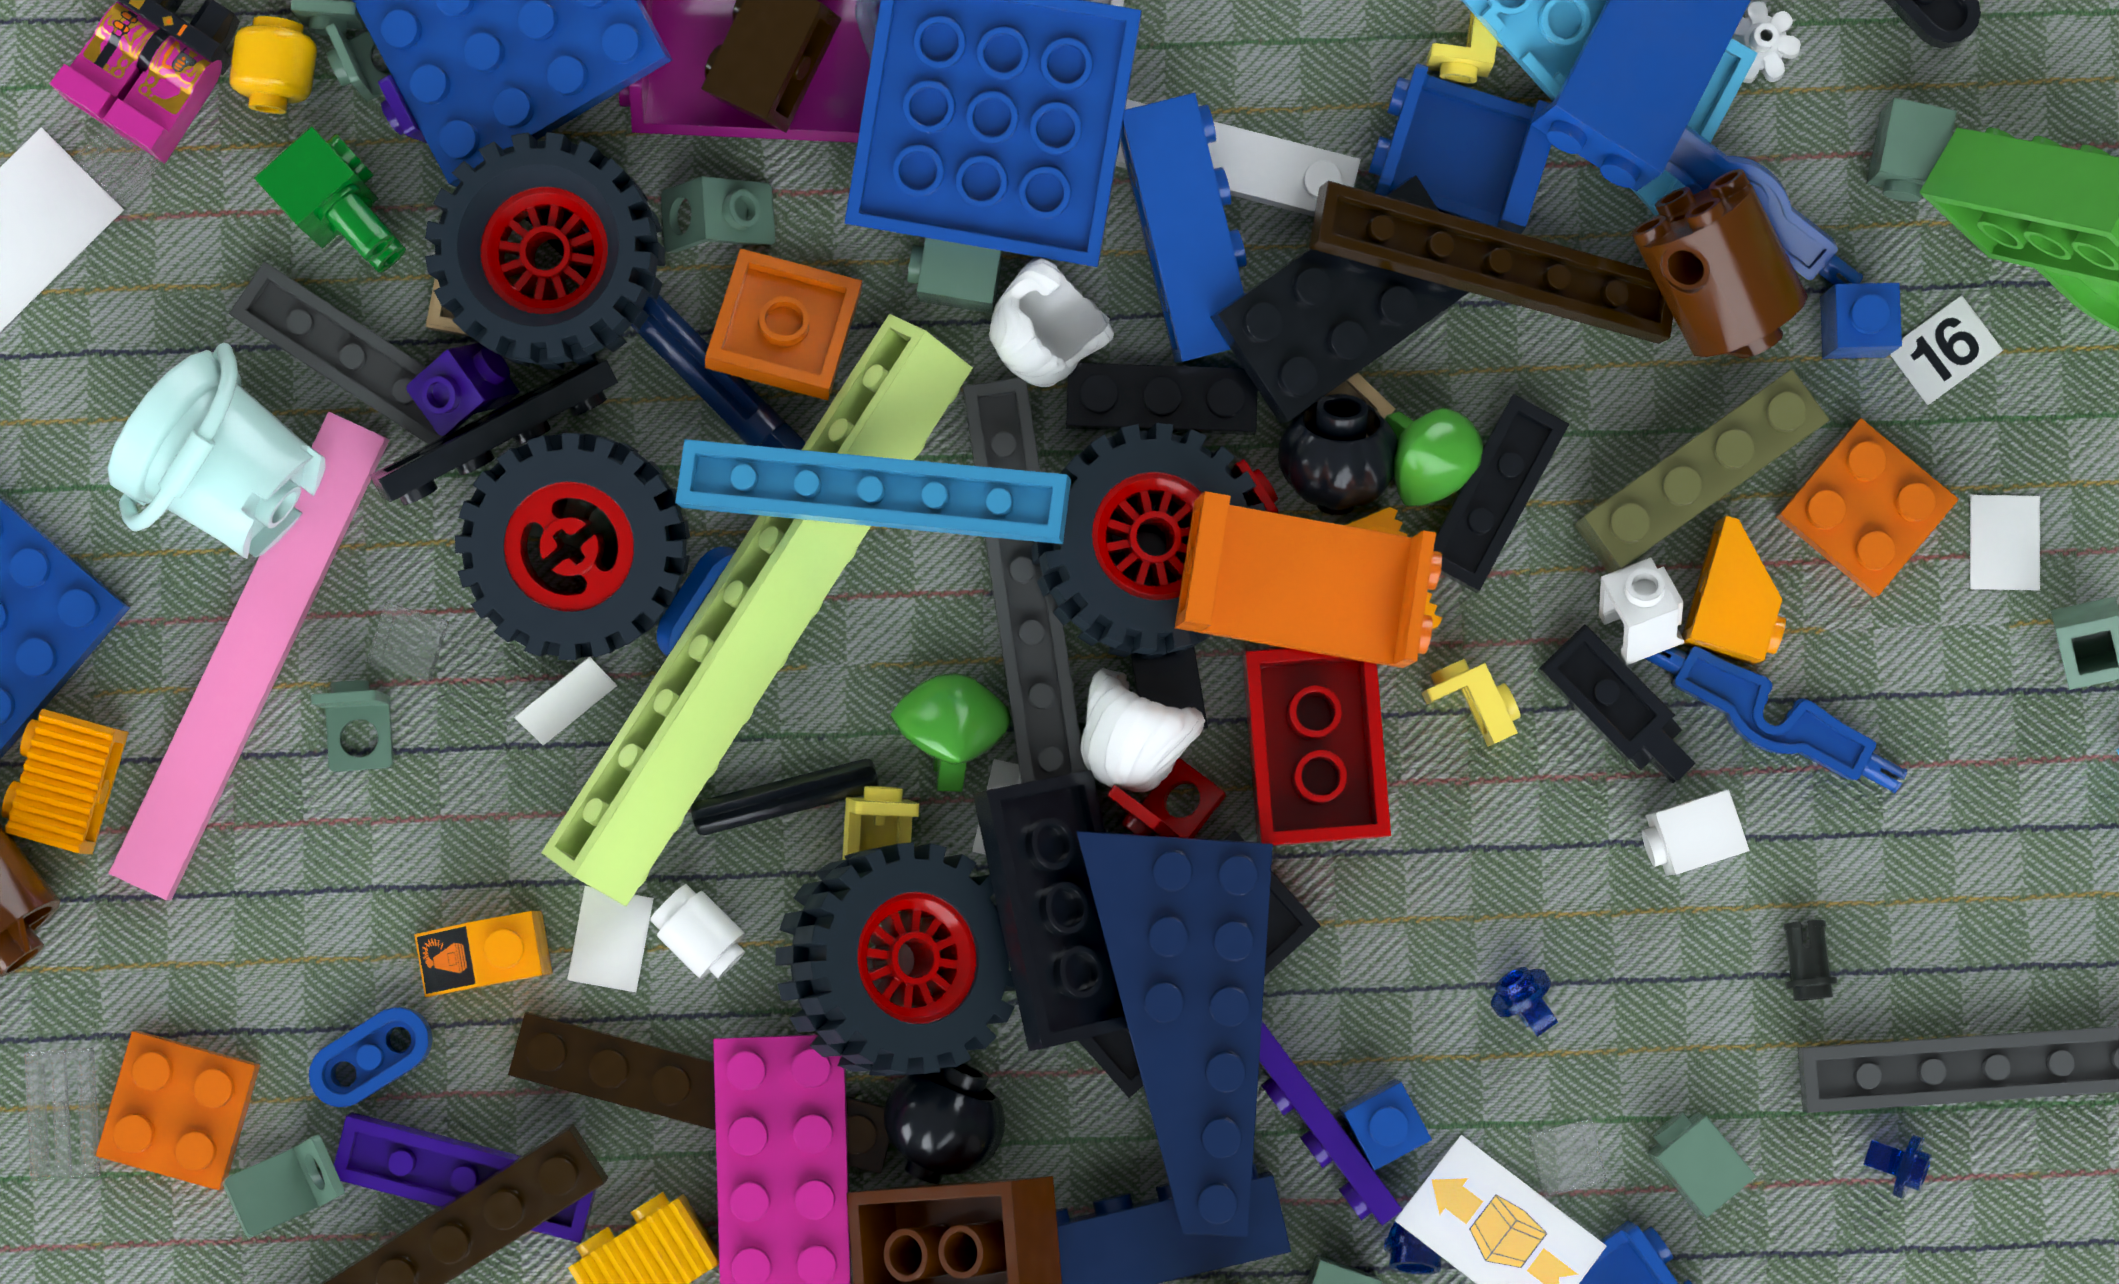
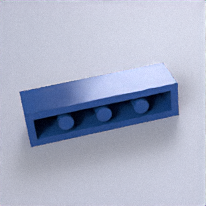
M1195 93L1126 109L1120 138L1174 362H1184L1231 350L1210 317L1244 294L1238 268L1247 265L1241 235L1238 229L1229 231L1223 206L1231 204L1228 179L1223 167L1214 169L1208 147L1209 143L1216 142V131L1212 114L1207 104L1198 106Z

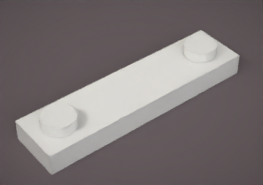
M1127 99L1126 109L1147 104ZM1214 122L1216 142L1209 143L1208 147L1214 169L1223 167L1226 173L1231 196L1314 217L1320 186L1329 180L1354 187L1361 161L1359 158ZM1120 143L1116 166L1126 168Z

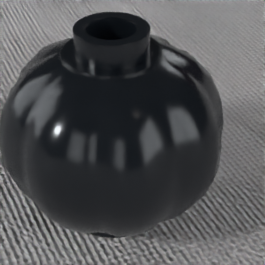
M1332 394L1321 398L1318 402H1315L1293 418L1291 424L1284 431L1279 443V467L1287 483L1306 502L1317 505V508L1326 514L1344 515L1350 513L1355 506L1370 504L1383 494L1394 477V458L1398 439L1389 423L1377 410L1367 405L1365 401L1353 395Z
M963 1063L957 1067L940 1068V1072L906 1075L893 1087L884 1109V1127L890 1142L908 1160L905 1166L907 1173L920 1180L940 1184L943 1175L966 1174L983 1166L994 1156L1005 1132V1116L1000 1099L986 1088L989 1080L986 1074Z

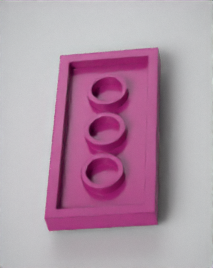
M818 1035L713 1039L720 1284H852L847 1206L849 1166L846 1069L837 1066L841 1056L822 1057L810 1046Z

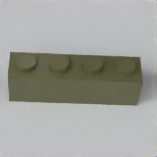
M1790 369L1583 516L1574 526L1608 573L1622 569L1829 422L1830 419L1795 371Z

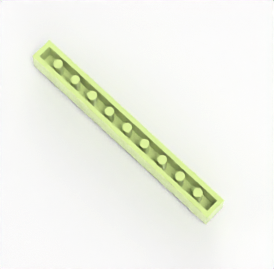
M889 314L801 450L914 460L923 450L926 440L948 406L957 397L960 387L973 367L926 330ZM759 515L541 853L573 877L620 904L627 906L637 889L647 879L650 869L673 833L681 826L686 813L708 779L716 772L720 760L736 735L750 719L756 704L774 676L786 663L792 648L810 620L820 610L823 600L845 566L854 557L857 547L871 526Z

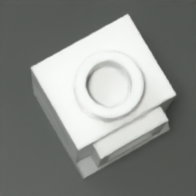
M1650 557L1601 576L1599 617L1604 625L1619 619L1623 621L1624 636L1623 646H1621V657L1625 665L1632 664L1684 643V639L1677 628L1682 622L1683 600L1664 566L1657 569Z

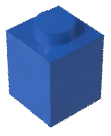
M1900 283L1835 284L1820 296L1822 359L1886 358L1902 347Z
M1396 1079L1339 1108L1363 1157L1373 1170L1383 1167L1432 1140L1402 1082Z

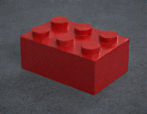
M1290 648L1246 651L1242 657L1257 842L1272 843L1273 846L1376 839L1391 836L1377 664Z

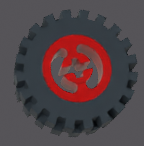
M585 433L543 435L527 440V444L518 448H510L497 457L498 463L490 471H483L474 482L473 486L477 489L471 500L463 502L458 517L464 519L461 535H455V553H462L464 570L458 571L462 587H470L476 599L471 605L481 619L488 617L497 626L494 633L506 642L515 640L526 646L525 652L540 657L545 654L559 656L558 660H578L589 656L599 657L630 644L651 630L661 620V616L679 592V585L683 574L687 573L690 555H686L687 539L690 538L688 521L683 520L680 507L675 503L677 491L675 488L671 489L663 478L665 473L653 461L649 462L639 455L638 450L625 443L607 439L605 436ZM564 498L581 499L597 506L610 519L618 539V553L612 569H606L601 563L605 549L602 533L594 534L583 543L581 551L585 558L582 562L574 556L561 561L552 569L555 573L563 576H583L587 582L584 592L568 593L551 587L535 572L528 555V537L531 527L535 522L539 523L543 528V534L540 539V554L543 559L551 558L562 549L564 543L559 534L563 530L569 535L581 533L592 524L590 520L584 517H563L559 513L558 506Z

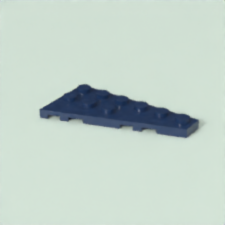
M1076 831L1182 1233L1248 1238L1273 844Z

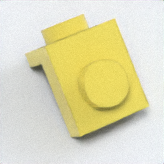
M1470 11L1466 47L1433 43L1427 56L1426 66H1428V70L1440 71V79L1461 84L1475 83L1477 76L1488 77L1495 62L1496 47H1504Z
M1462 659L1430 674L1435 686L1421 693L1426 704H1430L1461 689L1487 747L1518 733L1513 723L1514 720L1521 718L1517 703L1505 683L1498 686L1495 685L1486 663L1470 670L1466 660Z
M864 786V798L846 797L842 860H846L845 855L894 844L911 843L912 817H919V803L909 799H902L903 788L885 786Z

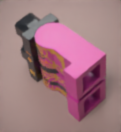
M117 0L104 14L93 36L70 67L64 63L49 84L66 101L111 130L114 129L120 136L165 164L212 92L220 74L223 76L231 65L232 58L226 52V48L232 41L240 21L233 12L214 0H205L190 24L175 15L184 0Z

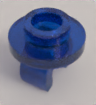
M1519 967L1505 974L1495 986L1497 992L1492 997L1491 1007L1499 1017L1518 1015L1524 1025L1530 1027L1537 1037L1558 1023L1556 1017L1542 999L1551 986V979L1545 970H1529L1527 967Z
M1916 1135L1911 1137L1905 1152L1871 1140L1863 1164L1896 1176L1893 1196L1904 1199L1909 1188L1917 1191L1921 1190L1930 1167L1932 1154L1922 1151L1924 1138Z

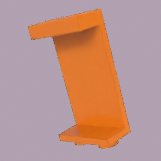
M1207 491L1194 501L1175 629L1398 668H1405L1417 662L1418 653L1425 654L1427 652L1433 626L1432 616L1424 615L1428 590L1436 589L1442 567L1441 552L1434 551L1436 532L1423 530L1413 537L1255 510L1230 505L1231 496Z

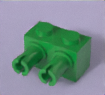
M311 126L254 177L258 184L290 219L322 249L336 236L342 235L378 273L389 269L406 251L403 244L371 210L373 203L379 198L365 183L374 174L337 134H334L326 142Z

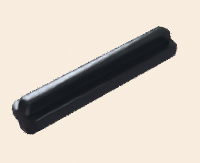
M865 758L696 801L691 805V814L697 833L709 835L846 800V797L864 795V786H879V781L872 760Z

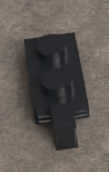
M1585 624L1537 669L1626 762L1630 760L1639 770H1642L1651 762L1671 783L1679 781L1696 764L1673 741L1682 731L1679 725L1672 719L1675 714Z

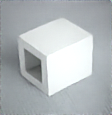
M1729 789L1646 815L1650 828L1642 830L1644 846L1654 867L1662 865L1666 876L1677 875L1750 851Z

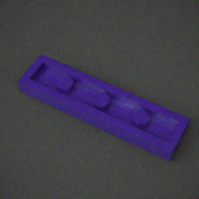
M1262 1021L1259 1063L1270 1076L1267 1081L1261 1084L1262 1088L1283 1116L1293 1109L1296 1111L1309 1129L1299 1138L1319 1165L1324 1168L1333 1161L1348 1181L1338 1190L1362 1221L1372 1214L1376 1221L1383 1226L1403 1211Z
M351 1112L345 1118L334 1167L340 1181L442 1207L521 1156ZM596 1190L531 1231L581 1243L585 1237Z

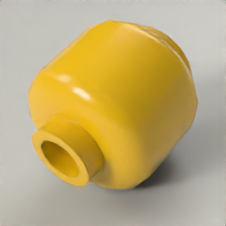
M258 16L253 18L251 26L243 27L237 31L233 44L229 83L236 92L249 98L248 107L250 109L264 113L285 114L287 113L288 104L305 101L310 96L313 87L317 45L314 40L303 33L304 26L301 23L279 17Z

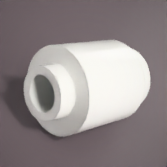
M687 884L676 890L650 918V921L660 930L657 937L699 979H702L710 972L717 979L721 978L745 953L738 945L745 936V932L703 891L695 893Z

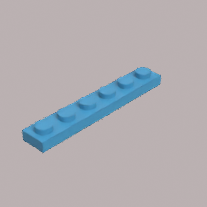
M684 439L675 503L681 508L1063 544L1071 479L1067 474Z

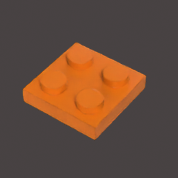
M740 248L705 355V368L828 401L861 295L862 280Z
M1859 418L1776 515V518L1871 597L1875 598L1882 593L1959 498L1866 421Z
M132 1031L96 1156L215 1190L224 1189L223 1181L229 1176L260 1064L145 1032Z

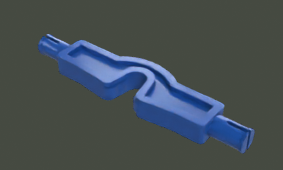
M1687 125L1665 168L1666 171L1677 178L1685 187H1689L1694 195L1707 189L1718 177L1730 171L1742 169L1753 186L1794 270L1807 280H1812L1817 274H1820L1833 285L1861 283L1863 274L1857 272L1835 255L1838 247L1834 238L1791 206L1785 188L1771 171L1751 159L1725 155Z
M1698 646L1691 647L1687 652L1673 647L1661 652L1667 657L1657 653L1644 658L1674 674L1671 682L1673 687L1725 714L1727 721L1734 731L1745 741L1759 749L1776 754L1798 753L1847 780H1858L1862 775L1887 788L1894 794L1901 787L1902 783L1881 771L1898 780H1904L1907 775V769L1901 768L1873 753L1876 748L1874 740L1846 726L1807 699L1794 701L1792 708L1786 712L1780 724L1776 726L1770 725L1763 717V710L1768 701V694L1772 690V682L1763 675L1726 662Z

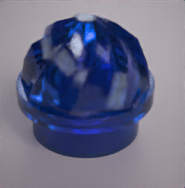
M1395 1221L1388 1237L1384 1239V1250L1390 1253L1389 1268L1407 1274L1427 1275L1439 1273L1441 1271L1442 1257Z

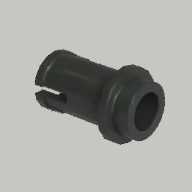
M1825 920L1807 921L1810 940L1809 948L1804 947L1801 921L1783 924L1784 931H1786L1791 981L1785 982L1786 989H1793L1794 1001L1832 998V985L1838 984L1837 977H1830Z

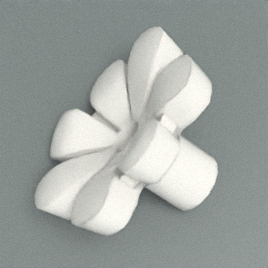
M1760 1L1749 3L1745 11V18L1742 17L1732 36V39L1758 53L1743 81L1744 83H1752L1759 70H1762L1765 79L1769 82L1780 80L1785 73L1784 63L1781 58L1793 59L1800 52V40L1794 36L1786 35V32L1793 24L1792 17L1785 11L1777 12L1770 17L1768 16V9L1765 3ZM1760 35L1764 36L1766 41L1762 40Z

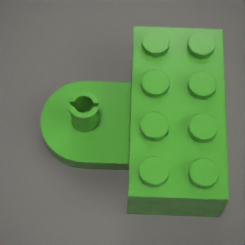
M1957 127L1919 193L1988 258L2035 268L2078 309L2101 324L2119 332V157L2111 156L2107 152L2091 145H2082L2079 150L2062 147L2058 143L2042 136H2034L2032 141L2017 139L2007 132L1993 127H1988L1985 132Z

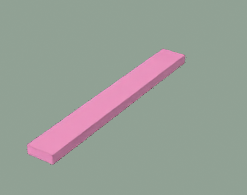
M328 411L311 447L325 457L326 469L321 483L314 496L301 487L300 497L294 506L302 512L301 516L278 543L259 556L108 874L164 900H172L371 481L370 475L375 473L390 441L386 437Z

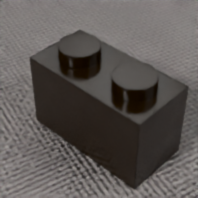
M736 0L732 14L733 23L723 44L718 45L707 60L705 66L706 79L701 89L722 103L787 133L842 18L817 0Z

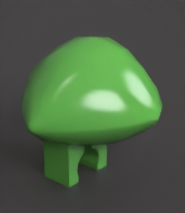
M1440 408L1415 421L1400 411L1389 414L1385 418L1398 439L1394 458V478L1398 495L1405 506L1429 505L1446 498L1462 488L1479 468L1483 451L1482 439L1479 430L1462 413L1448 408Z
M958 673L937 675L919 684L904 695L891 713V718L902 735L914 746L933 757V771L938 772L936 780L937 791L953 792L963 791L966 763L984 754L998 743L1005 735L1012 719L1008 708L986 686L970 676Z

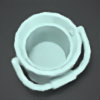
M221 343L214 352L205 350L188 356L170 369L152 387L124 425L114 444L107 469L110 485L124 493L119 501V508L123 522L132 531H140L150 527L168 509L223 542L243 558L248 559L249 553L255 558L263 555L278 543L296 523L302 512L294 507L300 497L301 487L314 496L321 483L326 466L325 457L304 443L242 388L241 376L238 373L237 360L233 349L228 343ZM137 502L143 506L149 504L141 513L138 514L136 508Z

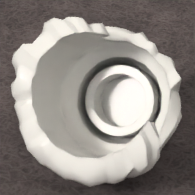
M1037 257L1033 258L1021 269L998 300L991 318L989 337L1000 359L1012 373L1032 385L1049 387L1069 376L1081 359L1096 352L1113 340L1114 331L1109 324L1110 319L1102 311H1099L1092 300L1083 298L1082 292L1065 278V275L1057 268V265L1046 258Z
M1102 668L1094 674L1089 689L1086 727L1083 729L1084 732L1080 745L1083 762L1087 769L1092 771L1093 777L1111 788L1116 785L1120 789L1133 792L1150 791L1158 787L1161 781L1168 776L1176 760L1190 743L1201 734L1205 719L1202 712L1194 707L1179 709L1150 701L1145 697H1139L1136 693L1129 691V682L1126 681V674Z

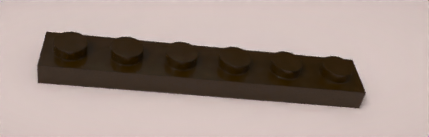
M1329 180L1319 187L1309 244L1310 249L1657 344L1671 337L1673 315L1650 270Z
M530 1012L524 1014L508 1073L509 1076L716 1130L714 1061ZM846 1096L848 1165L881 1174L890 1144L884 1127L885 1106Z
M572 1124L320 1284H446L605 1184L608 1176L574 1124Z

